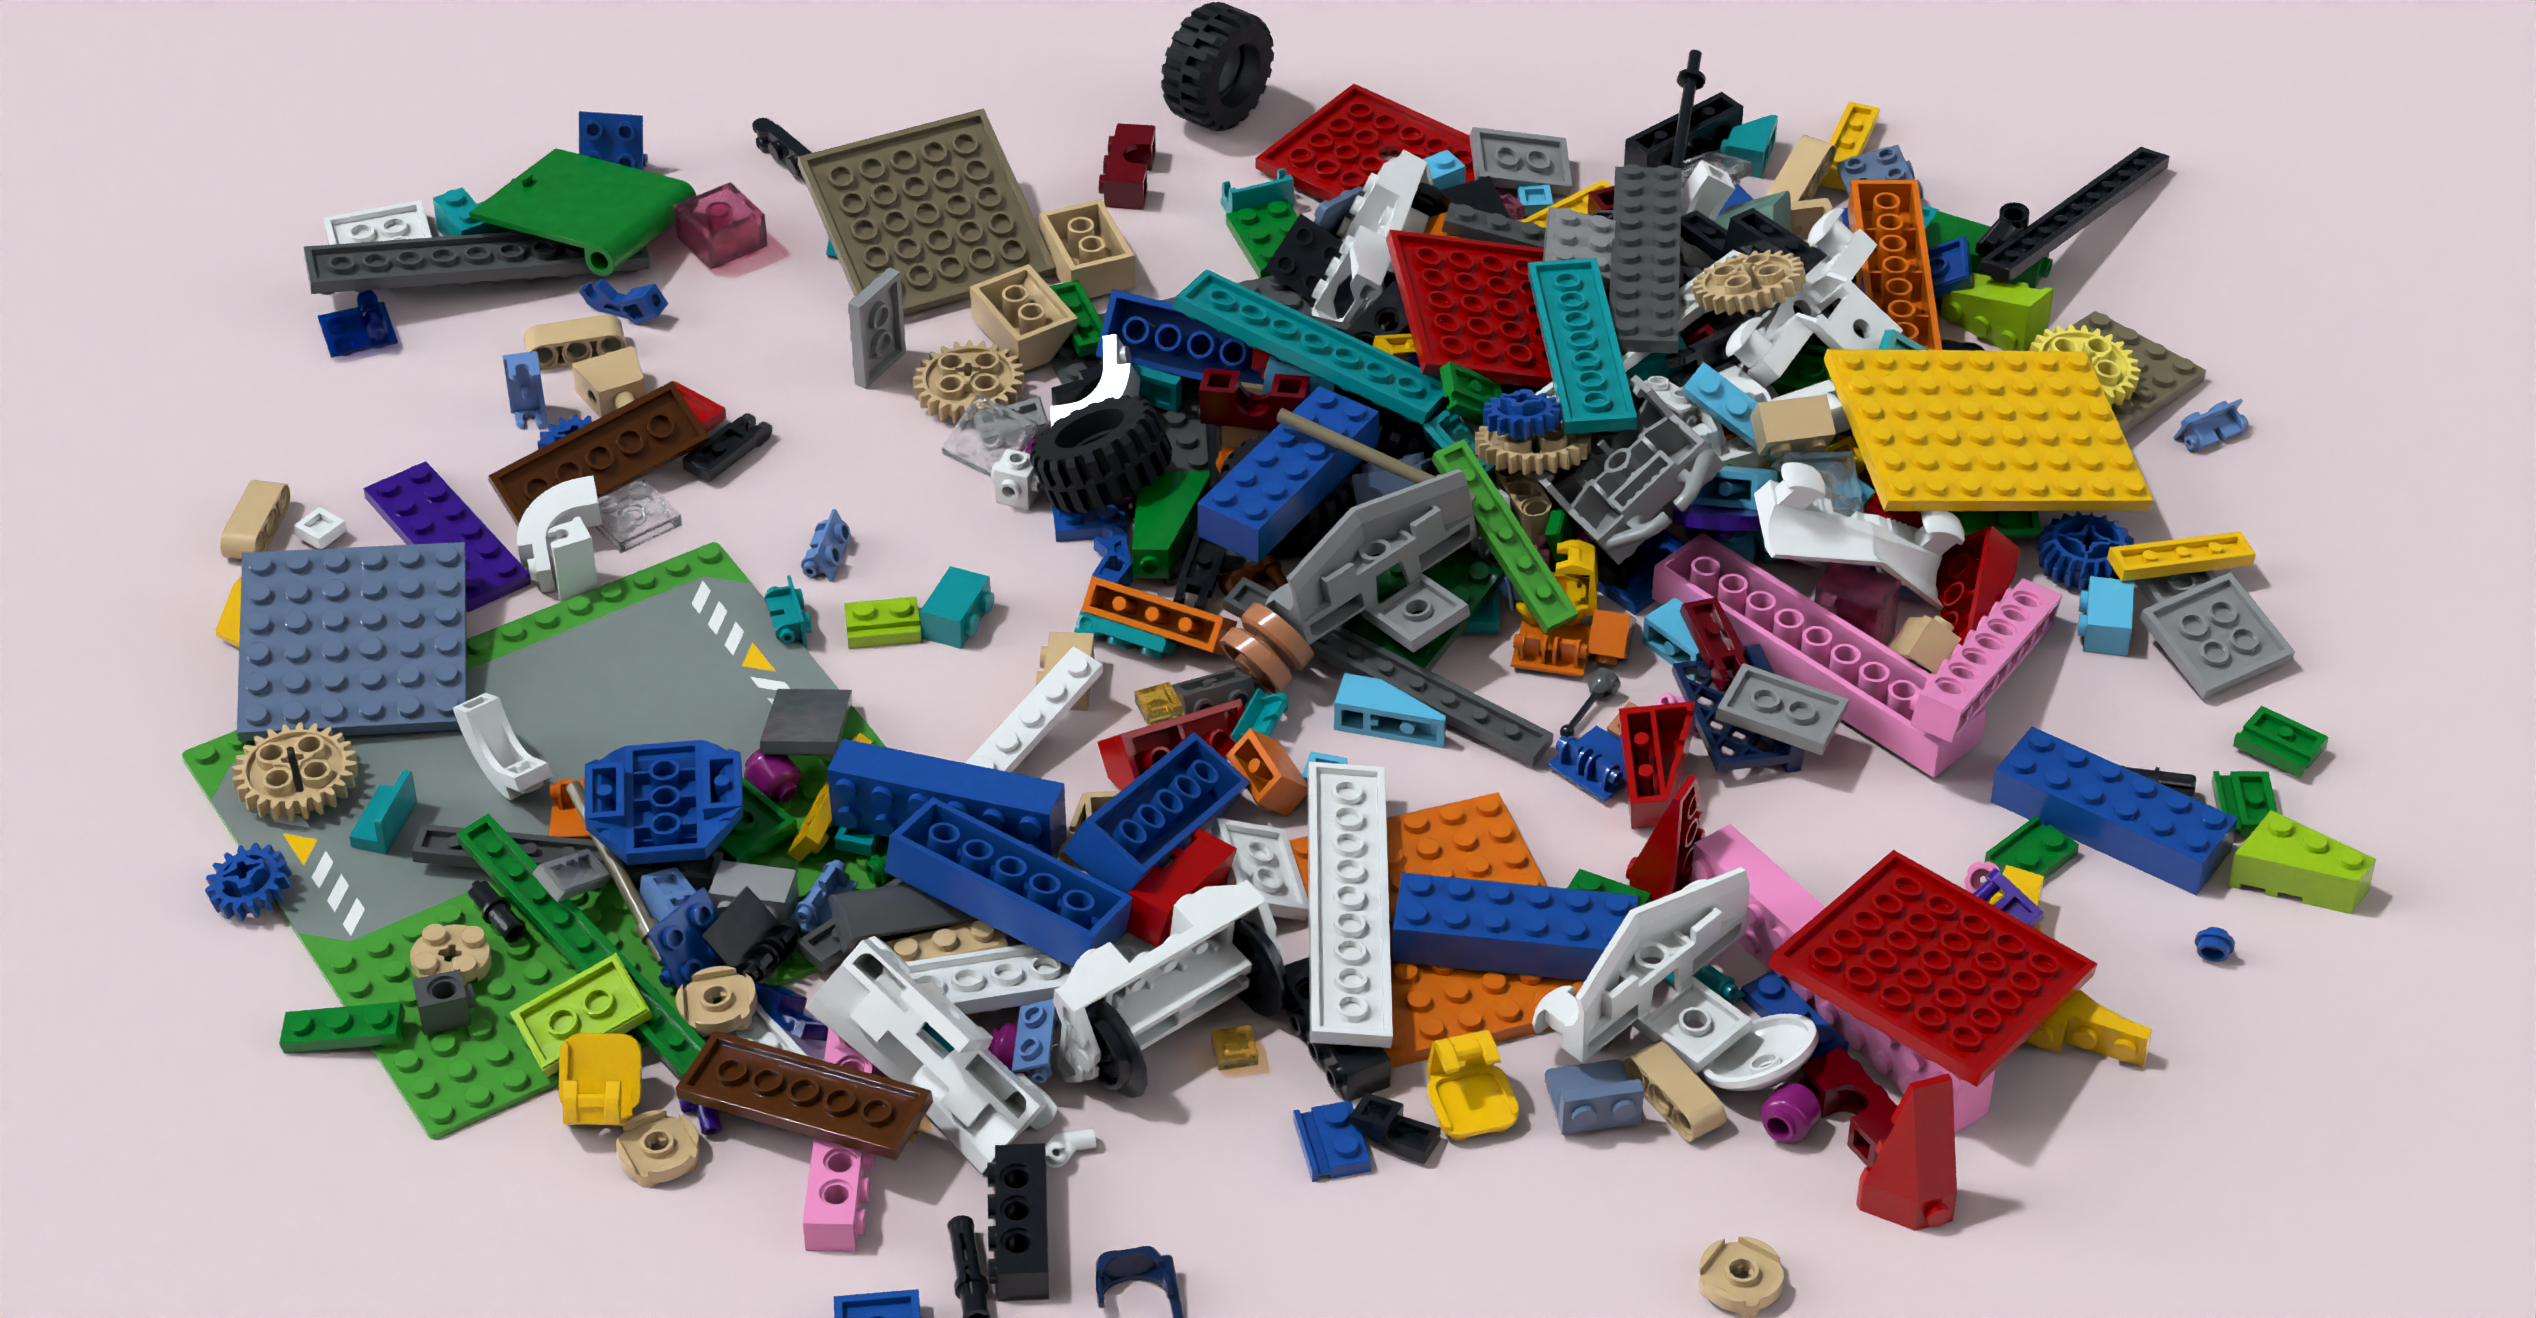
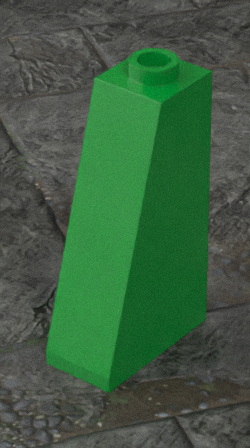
M1937 211L1925 229L1927 248L1966 236L1970 243L1972 273L1982 274L1979 273L1981 257L1975 252L1976 243L1991 226ZM2047 254L2013 280L2004 283L2016 285L2018 282L2028 283L2030 288H2036L2042 277L2047 278L2049 276L2053 259L2049 258V254Z
M1165 471L1163 475L1157 477L1152 485L1144 487L1137 494L1132 544L1133 578H1170L1198 525L1197 503L1210 491V471Z

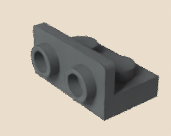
M1239 667L1169 685L1171 698L1184 709V715L1237 699H1241L1245 711L1255 694L1253 677Z

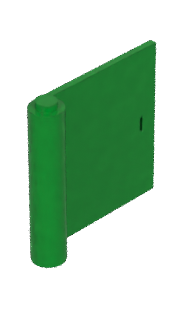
M555 148L469 212L470 219L584 248L585 260L589 269L599 276H608L693 209L697 203V196L693 187L683 180Z

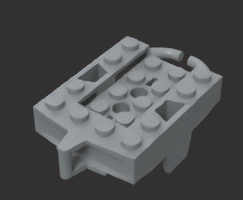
M1637 375L1633 378L1627 376L1637 415V429L1623 430L1621 432H1591V454H1588L1587 460H1580V465L1570 464L1569 470L1557 468V473H1552L1549 470H1543L1542 475H1538L1536 471H1531L1530 473L1543 488L1551 502L1558 509H1563L1567 517L1618 565L1625 558L1630 557L1645 539L1660 533L1672 523V520L1663 511L1655 517L1656 513L1665 504L1677 497L1673 504L1683 513L1695 500L1701 487L1713 480L1717 472L1725 466L1724 462L1707 442L1676 416L1657 393Z

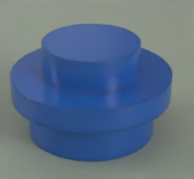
M2209 927L2196 934L2195 945L2200 957L2213 962H2221L2227 960L2229 954L2234 951L2235 940L2224 929Z

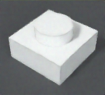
M318 507L294 525L295 535L318 549H323L347 531L345 520L321 507Z

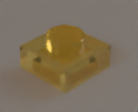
M1170 682L1134 691L1135 703L1147 725L1183 716L1182 704Z
M1251 1025L1211 1030V1043L1219 1071L1258 1065V1051Z

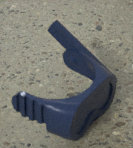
M1141 1246L1132 1249L1107 1251L1098 1257L1095 1272L1099 1309L1105 1308L1104 1294L1112 1286L1129 1280H1145L1153 1282L1164 1289L1167 1299H1169L1173 1318H1184L1174 1261L1171 1255H1161L1154 1247Z

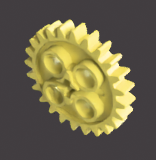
M2072 324L2068 325L2066 331L2059 325H2056L2054 332L2045 329L2043 336L2036 335L2035 341L2030 345L2029 351L2086 352L2111 407L2113 403L2121 406L2124 399L2130 400L2132 392H2135L2139 381L2138 377L2141 369L2137 368L2138 359L2131 358L2133 351L2122 350L2124 346L2123 341L2112 342V334L2105 337L2100 336V329L2098 328L2091 333L2088 332L2086 325L2081 327V331L2076 330Z

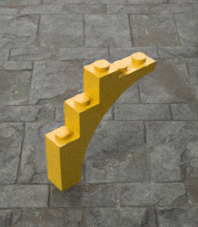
M2006 865L2003 875L2039 907L2044 876ZM1997 892L1989 903L1995 905L2004 895ZM2038 923L2034 928L2041 932L2040 925ZM2079 989L2025 1043L2060 1053L2064 1043L2143 1067L2148 1053L2152 1029L2119 1016L2095 1002Z

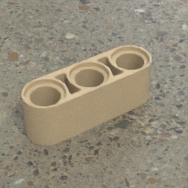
M1805 134L1801 136L1766 196L1788 190L1791 202L1811 200L1834 161L1836 146Z
M599 315L535 325L530 327L524 334L526 352H538L540 370L571 366L572 363L626 348L622 323L619 318L613 315Z
M1507 468L1499 471L1494 470L1496 484L1509 495L1511 511L1532 543H1546L1545 532L1551 510H1553L1552 503L1543 488L1531 476V471L1527 475H1523L1521 470H1517L1512 474L1509 473Z
M251 480L248 483L223 530L220 543L223 557L242 559V553L267 551L289 508L291 494L288 484Z
M1659 1040L1624 1058L1623 1064L1629 1080H1641L1644 1098L1685 1141L1690 1142L1726 1123V1112L1719 1098L1665 1042Z

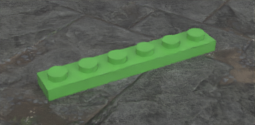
M1465 439L1434 452L1431 460L1441 475L1458 468L1463 471L1469 491L1477 495L1475 504L1472 507L1476 529L1544 634L1576 620L1579 614Z

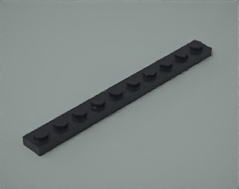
M2139 147L1980 260L1979 273L1991 276L1993 280L1998 282H2010L2168 168L2169 155Z

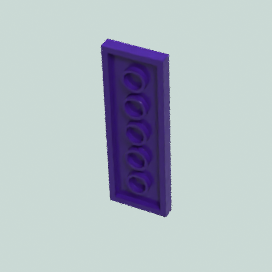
M426 461L363 488L365 499L406 545L465 542L467 612H471L531 585L530 573Z

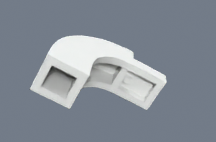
M1701 160L1681 192V216L1697 210L1714 221L1735 190L1729 174ZM1680 237V259L1688 266L1700 269L1702 267L1709 268L1713 263L1717 262Z
M1116 334L1103 336V374L1096 389L1089 396L1078 402L1051 406V426L1058 419L1070 415V412L1087 407V404L1095 401L1098 403L1106 398H1120L1122 395L1138 396L1140 377L1131 365V354L1128 346H1124Z
M593 475L568 480L553 486L538 496L526 509L521 518L517 531V547L520 561L524 568L529 567L531 581L539 580L541 593L556 591L550 560L552 552L550 543L564 536L559 535L555 538H549V529L556 525L573 521V518L578 516L581 517L586 528L603 525Z
M484 693L453 707L459 727L475 760L488 780L504 797L512 800L525 793L535 791L544 785V780L553 777L548 762L532 757L522 747L509 724L499 697Z

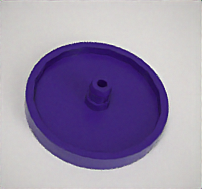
M1691 503L1682 513L1676 506L1673 507L1674 524L1690 528L1718 530L1717 538L1732 539V531L1762 530L1757 510Z

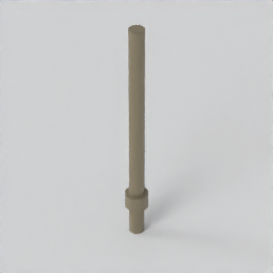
M1281 408L1277 415V422L1415 484L1435 477L1284 408ZM1470 492L1473 507L1477 499V495Z
M574 781L567 785L566 790L586 826L585 791L579 781ZM589 832L637 923L636 932L644 945L649 946L658 965L661 967L665 966L647 934L649 930L659 923L658 920L651 918L621 859Z

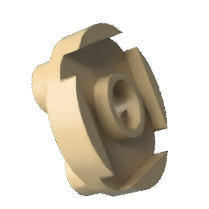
M441 924L428 925L423 929L422 937L414 943L410 953V962L415 978L416 976L421 978L460 969L464 985L467 982L473 981L476 977L478 982L482 980L489 972L492 963L490 946L485 938V932L478 926L469 927L456 924L445 926ZM456 955V957L452 958V961L447 962L444 959L447 956Z
M713 966L702 969L691 976L692 982L685 989H683V985L678 989L676 994L678 1014L701 1038L712 1035L714 1031L725 1034L734 1030L743 1031L752 1024V1015L758 1006L755 984L749 975L746 974L745 978L743 975L737 974L736 968ZM721 997L722 1002L712 1004L714 998Z
M664 1110L641 1113L630 1119L623 1126L624 1133L619 1139L617 1137L616 1152L618 1163L628 1176L635 1178L639 1186L649 1188L658 1183L674 1180L685 1173L692 1172L698 1166L700 1150L698 1132L693 1122L679 1114L678 1119L667 1116ZM658 1143L660 1146L666 1147L661 1150H652L651 1145Z
M1738 1237V1242L1724 1244L1725 1239L1714 1242L1704 1251L1700 1260L1699 1291L1702 1296L1708 1298L1715 1305L1737 1312L1745 1318L1757 1316L1761 1309L1767 1308L1778 1299L1783 1288L1784 1268L1779 1263V1255L1770 1245L1752 1237ZM1743 1270L1749 1272L1748 1278L1745 1279L1737 1278L1732 1274V1272L1740 1274Z

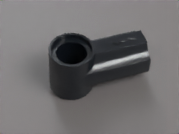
M2010 202L2001 206L1997 221L1976 243L1975 252L1979 254L1981 259L2029 226L2030 213L2027 206L2017 202Z

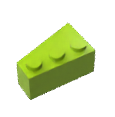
M1972 273L1973 286L1951 291L1950 294L1943 295L1940 315L1942 318L2003 351H2029L2036 335L2043 336L2044 330L2048 329L2054 288L2044 287L2040 290L2030 288L2028 283L2018 282L2014 285L1995 281L1991 276Z
M2270 810L2235 852L2228 887L2240 889L2241 884L2266 889L2265 895L2277 897L2278 892L2302 897L2303 904L2351 914L2369 892L2376 859Z

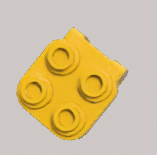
M1568 540L1557 543V554L1568 555V560L1556 563V572H1552L1579 613L1576 620L1566 624L1568 626L1579 624L1584 616H1593L1594 609H1597L1598 563L1596 547L1581 540ZM1516 600V609L1523 619L1528 623L1537 624L1524 601Z
M1489 1030L1433 1041L1426 1070L1429 1079L1427 1097L1439 1127L1454 1141H1465L1470 1136L1489 1132L1503 1133L1513 1126L1519 1117L1518 1102L1507 1076L1501 1068L1494 1066L1496 1063H1501V1058Z
M579 1033L570 1036L561 1045L559 1053V1100L563 1105V1125L625 1126L634 1117V1108L640 1103L642 1097V1050L640 1044L632 1036L621 1033Z

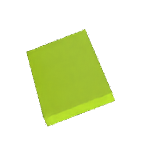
M617 953L510 1012L546 1078L559 1071L560 1048L570 1036L579 1033L625 1034L653 1018L651 1011Z

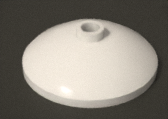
M1776 1014L1755 1019L1752 1021V1028L1747 1034L1702 1069L1703 1075L1711 1085L1729 1091H1757L1774 1087L1791 1077L1809 1060L1819 1040L1818 1031L1811 1019L1798 1014Z

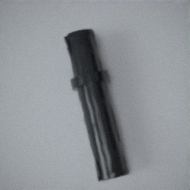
M965 1215L953 1217L949 1220L947 1227L950 1233L957 1277L954 1283V1291L957 1298L961 1301L962 1318H990L986 1301L988 1282L981 1272L973 1219ZM964 1249L967 1252V1261H965ZM970 1282H972L973 1294L970 1291Z

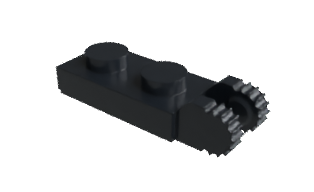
M767 117L756 119L752 123L754 133L758 135L756 138L758 149L763 153H770L775 161L780 160L787 166L793 176L797 175L805 182L798 166V157L812 152L781 126L767 119Z
M1742 320L1687 346V349L1678 350V353L1666 355L1665 361L1668 367L1676 368L1684 364H1691V369H1682L1670 375V382L1678 387H1683L1703 362L1716 372H1721L1741 363L1734 354L1727 357L1726 345L1732 333L1746 321Z
M745 413L742 417L740 416L732 423L729 422L709 437L708 443L684 456V459H682L683 469L711 482L756 446L760 447L765 441L767 442L773 432L772 425L765 421L755 425L756 417Z
M1196 527L1180 571L1173 601L1185 604L1187 592L1199 596L1193 608L1205 611L1208 598H1212L1228 549L1199 537L1198 527Z

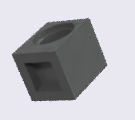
M460 969L412 979L424 1035L472 1025L469 1008L476 1007L472 984H463Z

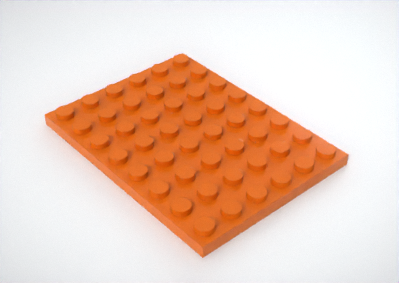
M1499 792L1386 818L1393 1039L1391 1048L1383 1049L1391 1059V1068L1427 1060L1433 1041L1484 1030H1489L1495 1043L1534 1034L1532 1021L1535 1009L1540 1001L1554 989L1568 985L1575 988L1577 995L1585 981L1392 962L1393 924L1402 873L1547 886ZM1308 836L1289 840L1309 900ZM1548 1026V1027H1547L1545 1030H1543V1031L1550 1030V1029H1552V1028H1551L1550 1026Z

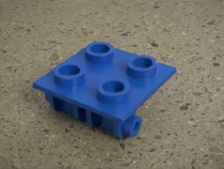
M579 111V154L643 170V166L646 167L648 164V155L643 153V115Z
M1597 725L1577 741L1572 736H1562L1556 743V749L1559 750V754L1549 761L1547 766L1604 802L1626 786L1621 741Z
M704 887L699 889L647 932L665 965L661 969L662 974L659 975V980L667 988L675 986L679 989L683 985V989H685L692 982L691 976L696 972L713 966L725 965L700 937L719 916Z

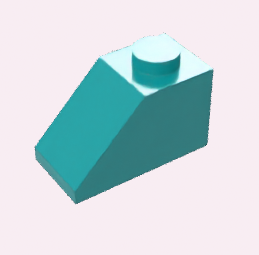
M1769 115L1732 128L1729 138L1722 140L1720 148V158H1724L1725 172L1762 178L1776 142L1778 115Z

